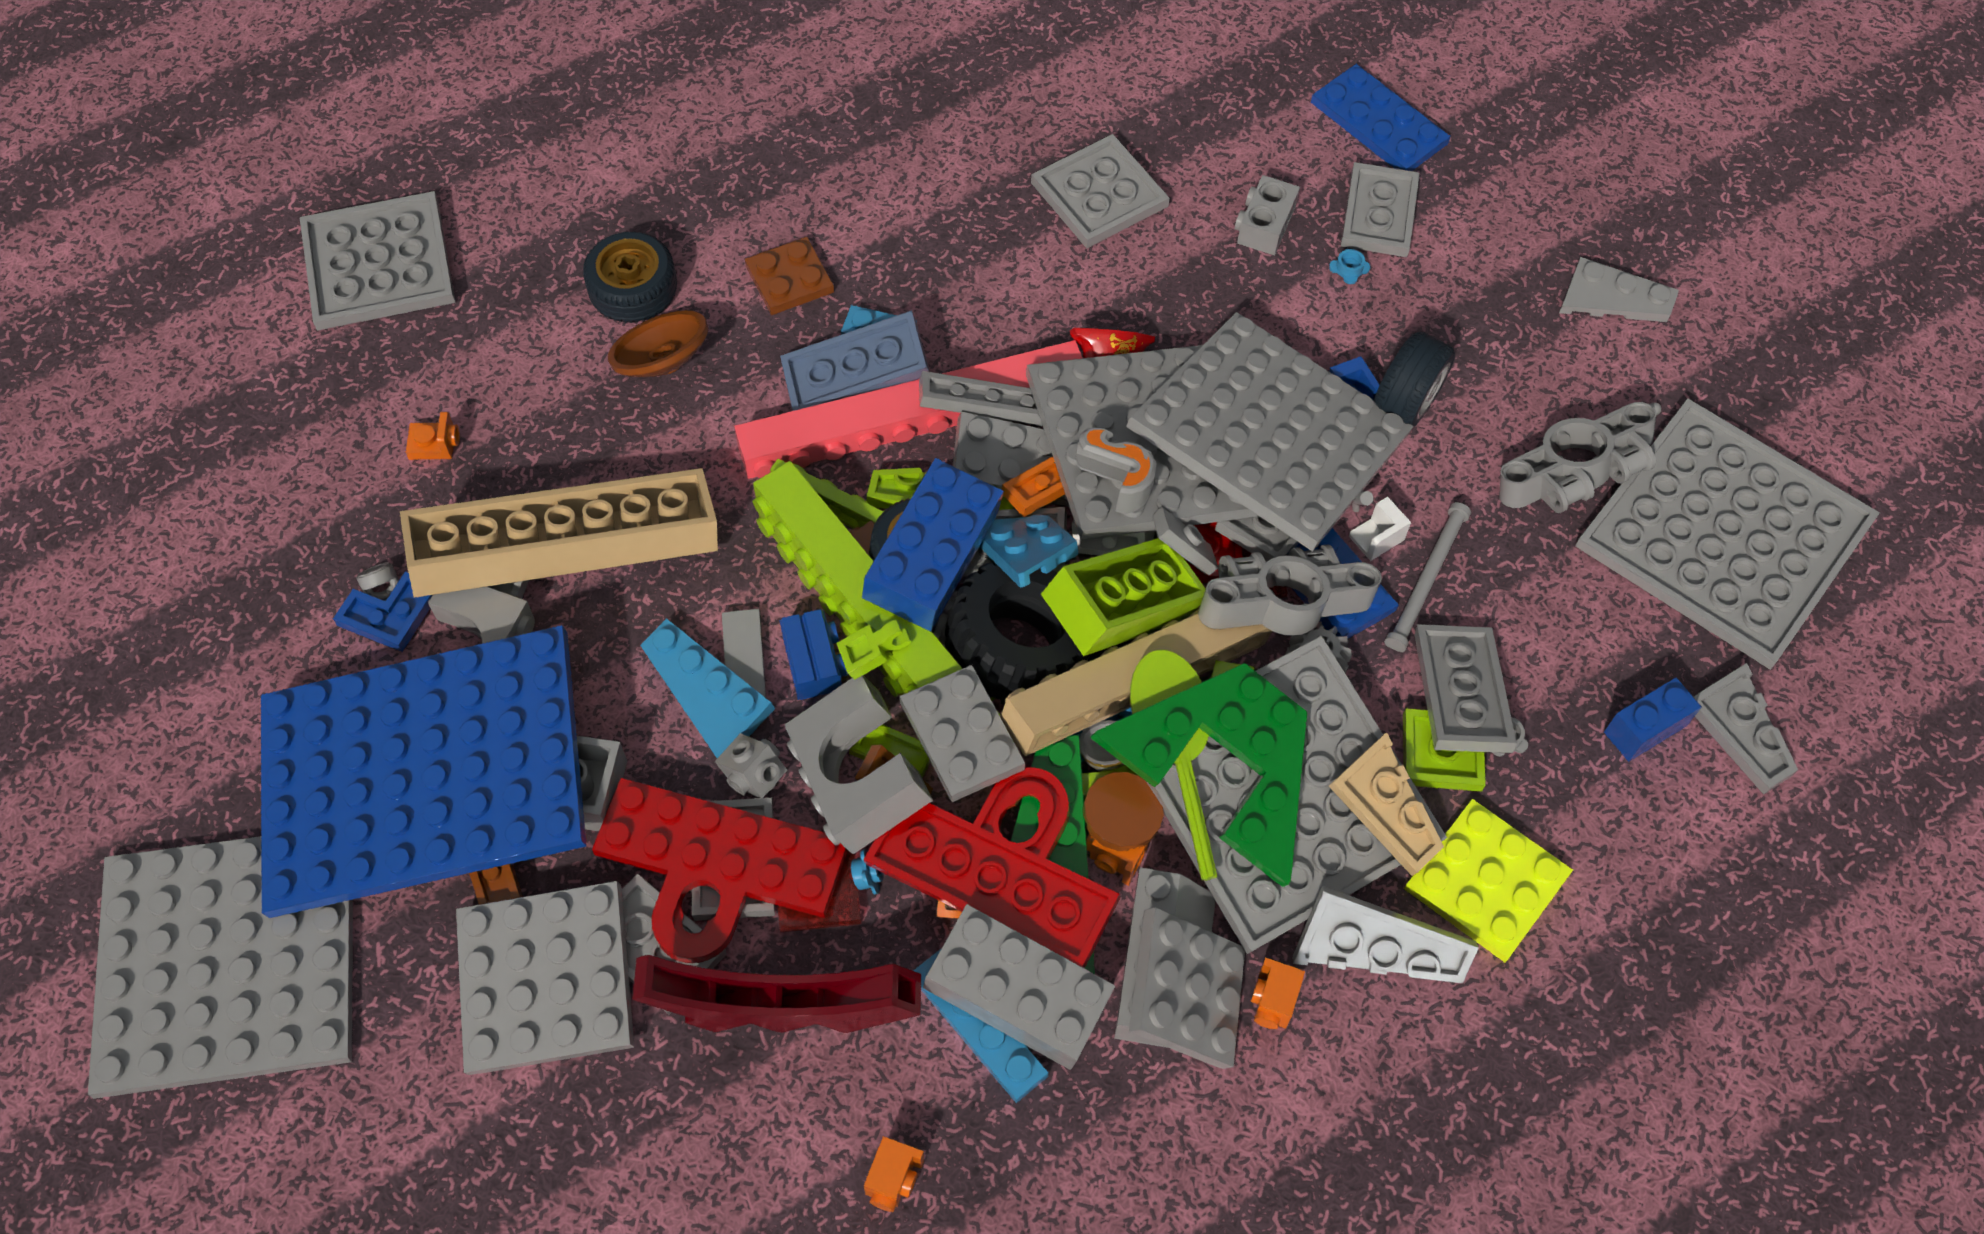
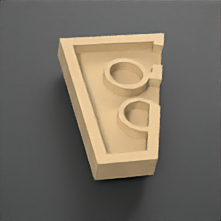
M1386 732L1341 773L1329 787L1409 874L1413 876L1444 845L1423 803L1417 801L1407 781L1410 777L1404 765H1399L1391 749L1393 743Z

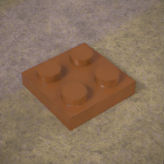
M808 237L745 258L746 268L771 315L834 293V286Z

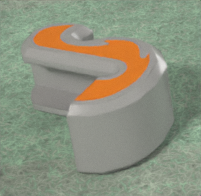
M1098 427L1088 428L1079 437L1075 459L1079 469L1122 484L1115 512L1127 514L1139 510L1148 501L1155 478L1157 463L1152 453L1142 445L1132 442L1111 443L1113 433L1110 430Z

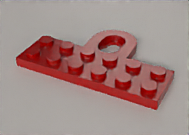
M1025 767V770L997 782L974 823L928 803L875 839L863 859L866 865L961 912L967 904L1084 969L1120 900L1119 893L1049 860L1068 823L1070 806L1062 783L1050 772L1035 767ZM1025 796L1035 797L1040 802V809L1037 813L1039 822L1037 832L1031 839L1025 842L1015 843L1007 840L1000 832V825L1007 810L1016 806L1018 801Z
M620 778L592 848L595 856L666 875L653 909L652 929L660 948L671 958L684 963L708 961L719 955L729 945L747 897L825 918L848 851L841 843L837 846L834 845L826 833L624 778ZM699 886L711 887L720 895V904L715 917L707 921L705 928L699 933L693 934L685 931L683 928L685 916L681 908L683 898L693 888Z

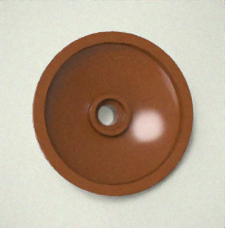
M687 310L653 317L623 334L610 348L608 362L616 373L628 377H656L671 374L688 362L703 345L709 329L707 321L702 314Z

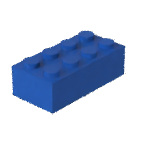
M935 458L865 575L862 598L931 632L995 520L1004 491Z

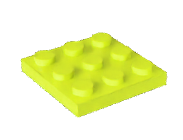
M1472 799L1446 832L1447 838L1442 841L1444 847L1418 873L1411 877L1404 889L1506 963L1572 873L1573 869Z

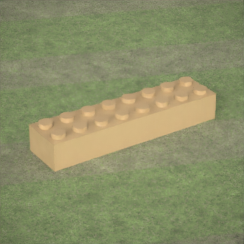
M703 468L400 511L407 568L414 598L718 551L717 519Z

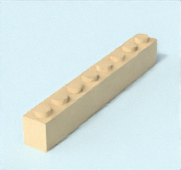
M1198 609L1189 618L1180 622L1172 620L1155 633L1150 635L1143 633L1137 636L1128 645L1121 648L1117 646L1111 647L1100 657L1092 661L1082 660L1065 673L1058 676L1050 674L1042 679L1038 685L1029 689H1016L1005 699V706L1000 718L1013 741L1023 755L1027 756L1131 708V679L1136 666L1148 653L1155 650L1174 652L1184 658L1199 676L1214 669L1216 660L1230 662L1263 646L1271 635L1272 630L1262 624L1213 629L1201 622L1198 616Z

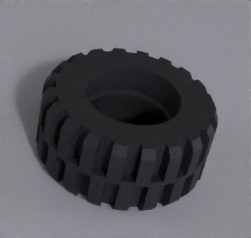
M988 563L979 567L977 572L971 573L964 580L963 586L959 588L945 628V636L947 637L945 648L962 669L970 665L973 666L990 699L991 697L1000 699V704L1005 705L1007 696L1016 689H1029L1038 685L1046 676L1050 674L1058 676L1065 673L1076 663L1082 660L1088 661L1091 654L1086 656L1081 654L1041 595L1057 575V572L1053 570L1046 574L1042 573L1041 568L1029 574L1030 584L1020 588L997 564L994 566L993 563ZM1015 618L1025 621L1036 627L1045 636L1049 645L1044 647H1026L1016 644L1004 637L996 629L992 620Z

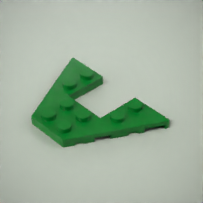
M1243 663L1103 727L1092 734L1090 737L1092 740L1153 787H1156L1162 781L1198 728L1208 734L1260 775L1219 838L1280 886L1285 887L1290 884L1307 711L1247 664Z

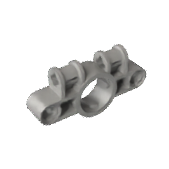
M1634 402L1596 420L1570 418L1557 422L1546 431L1542 446L1514 458L1502 466L1500 470V501L1507 507L1521 508L1539 499H1543L1556 513H1562L1572 503L1581 499L1587 501L1593 498L1594 489L1603 485L1609 477L1622 484L1629 480L1630 475L1641 470L1649 471L1655 468L1656 458L1650 447L1654 438L1655 408L1648 403ZM1569 448H1582L1594 452L1597 457L1586 462H1573L1564 459L1562 456L1557 455V453Z
M1329 544L1322 545L1319 549L1313 551L1293 548L1290 550L1289 556H1278L1267 562L1260 552L1251 553L1249 557L1233 559L1231 556L1226 555L1222 556L1219 560V578L1212 579L1206 586L1198 616L1204 625L1213 629L1262 624L1279 634L1302 635L1313 630L1318 625L1321 617L1367 611L1371 607L1382 576L1375 566L1366 562L1340 564L1334 549ZM1288 586L1296 589L1307 596L1309 604L1293 605L1284 602L1276 597L1269 588Z

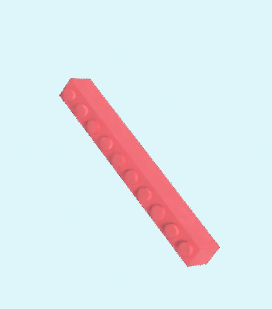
M1076 340L942 374L1030 388L1026 377L1027 365L1082 359L1083 357ZM920 379L735 425L734 428L748 479L754 477L762 478L771 472L770 468L777 459L786 463L791 461L805 468L810 463L825 459L837 460L848 453L860 450L872 451L878 448L879 445L895 441L898 443L907 442L914 436L926 433L939 434L947 428L957 426L960 413L920 407Z

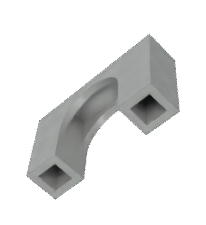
M489 587L432 595L428 602L437 620L474 633L482 639V644L531 633L535 624L534 616L526 600Z
M864 675L856 680L851 678L785 724L791 739L787 742V746L793 756L802 764V767L798 769L799 774L807 786L814 792V795L811 796V801L819 814L825 817L827 823L823 825V829L827 837L836 846L841 843L852 854H855L933 801L919 771L901 753L858 781L846 784L839 783V769L849 749L860 739L892 718L879 690Z

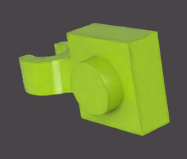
M896 619L886 623L878 631L869 624L836 644L847 673L856 680L887 662L888 659L885 651L903 649L911 644L912 641L907 629H901Z

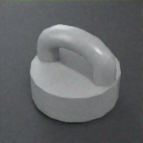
M389 562L370 567L360 572L356 577L363 593L381 600H387L399 581L392 563ZM388 581L390 582V586L382 592H374L372 589Z

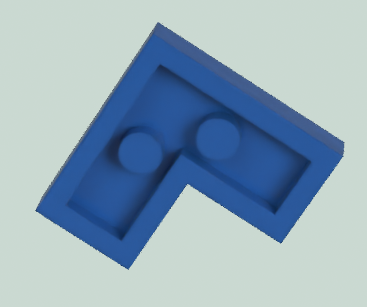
M404 572L386 601L352 589L333 620L338 627L403 652L430 610L428 602L432 595L414 598L409 573Z

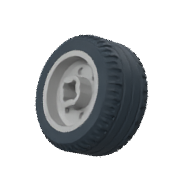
M1425 332L1412 334L1395 356L1377 390L1374 402L1379 409L1386 413L1397 414L1403 419L1405 424H1411L1415 427L1437 397L1451 370L1455 359L1453 348Z

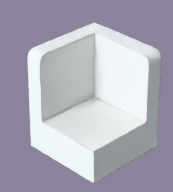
M1387 496L1376 503L1371 519L1350 531L1349 537L1366 557L1372 561L1404 541L1411 522Z

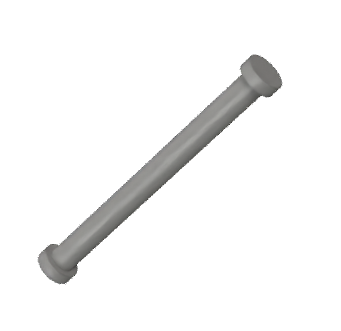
M1455 502L1451 504L1448 510L1449 518L1394 631L1388 633L1384 641L1387 647L1398 652L1406 650L1409 644L1407 637L1462 523L1468 521L1471 515L1470 508L1463 503Z

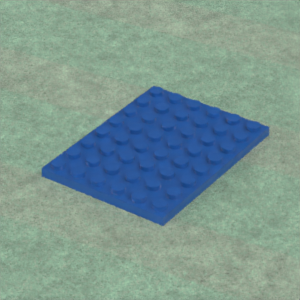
M563 625L261 695L262 914L268 918L587 846L568 633Z

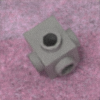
M741 733L715 761L727 777V783L741 795H745L747 792L761 799L775 787L777 781L787 771L778 758L780 751L775 745L766 739L758 741Z

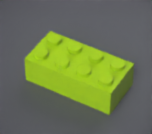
M1157 538L1063 566L1041 595L1081 654L1086 656L1135 639L1143 633L1150 634L1158 631L1172 620L1180 622L1189 618L1201 605L1206 588L1185 559Z

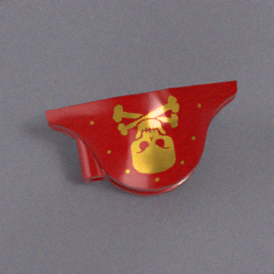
M1076 327L1069 330L1070 336L1076 340L1083 350V358L1143 352L1147 346L1155 342V336L1130 331Z

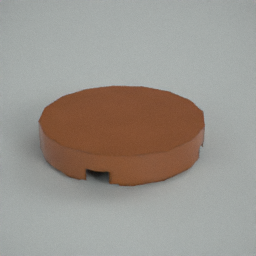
M1112 772L1098 778L1089 788L1083 804V817L1090 835L1101 845L1116 851H1129V849L1141 848L1147 845L1158 833L1164 816L1163 807L1147 782L1140 776L1129 772Z

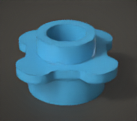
M1347 249L1339 254L1338 260L1330 262L1329 269L1332 273H1337L1343 277L1345 283L1355 284L1359 276L1369 272L1370 264L1365 261V257L1361 252Z
M866 848L861 849V857L852 859L851 862L854 884L858 890L871 888L874 895L879 894L880 886L878 882L883 881L884 873L865 864L863 859L868 850Z

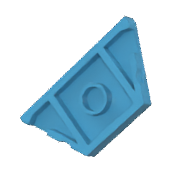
M1048 515L996 519L979 546L1020 588L1030 584L1029 574L1041 568L1042 573L1047 574L1057 568L1060 563L1067 562L1078 555L1077 540Z

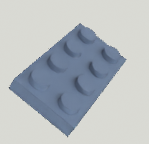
M912 310L780 356L793 411L919 379L922 371L930 372Z

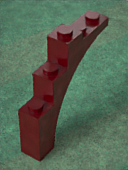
M644 955L636 958L632 1000L685 1016L686 1024L712 1032H720L747 1024H754L776 1032H787L818 1024L842 1033H850L920 1016L921 974L896 964L864 970L811 975L738 973L707 969L669 961L652 955Z

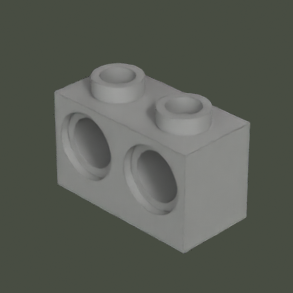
M1262 175L1257 188L1251 186L1245 203L1248 206L1247 210H1240L1234 228L1239 231L1237 244L1275 256L1295 211L1300 187Z

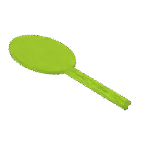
M1168 650L1152 651L1140 660L1131 679L1130 705L1132 714L1198 685L1202 681L1193 667L1178 654ZM1198 728L1174 764L1177 769L1201 879L1208 881L1218 876L1191 761L1202 752L1209 735Z

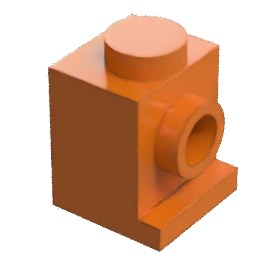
M1090 833L1086 839L1087 851L1090 852V858L1095 860V865L1110 874H1115L1116 871L1123 874L1122 883L1129 886L1147 852L1148 844L1141 848L1129 849V851H1116L1101 845Z
M1265 957L1251 998L1252 1003L1258 1004L1254 1016V1021L1258 1025L1268 1029H1278L1279 1026L1286 1029L1294 1011L1305 971Z
M883 1136L864 1183L865 1195L871 1197L869 1202L877 1208L894 1212L895 1207L899 1205L901 1197L909 1198L918 1175V1172L912 1171V1168L915 1166L922 1169L924 1151Z

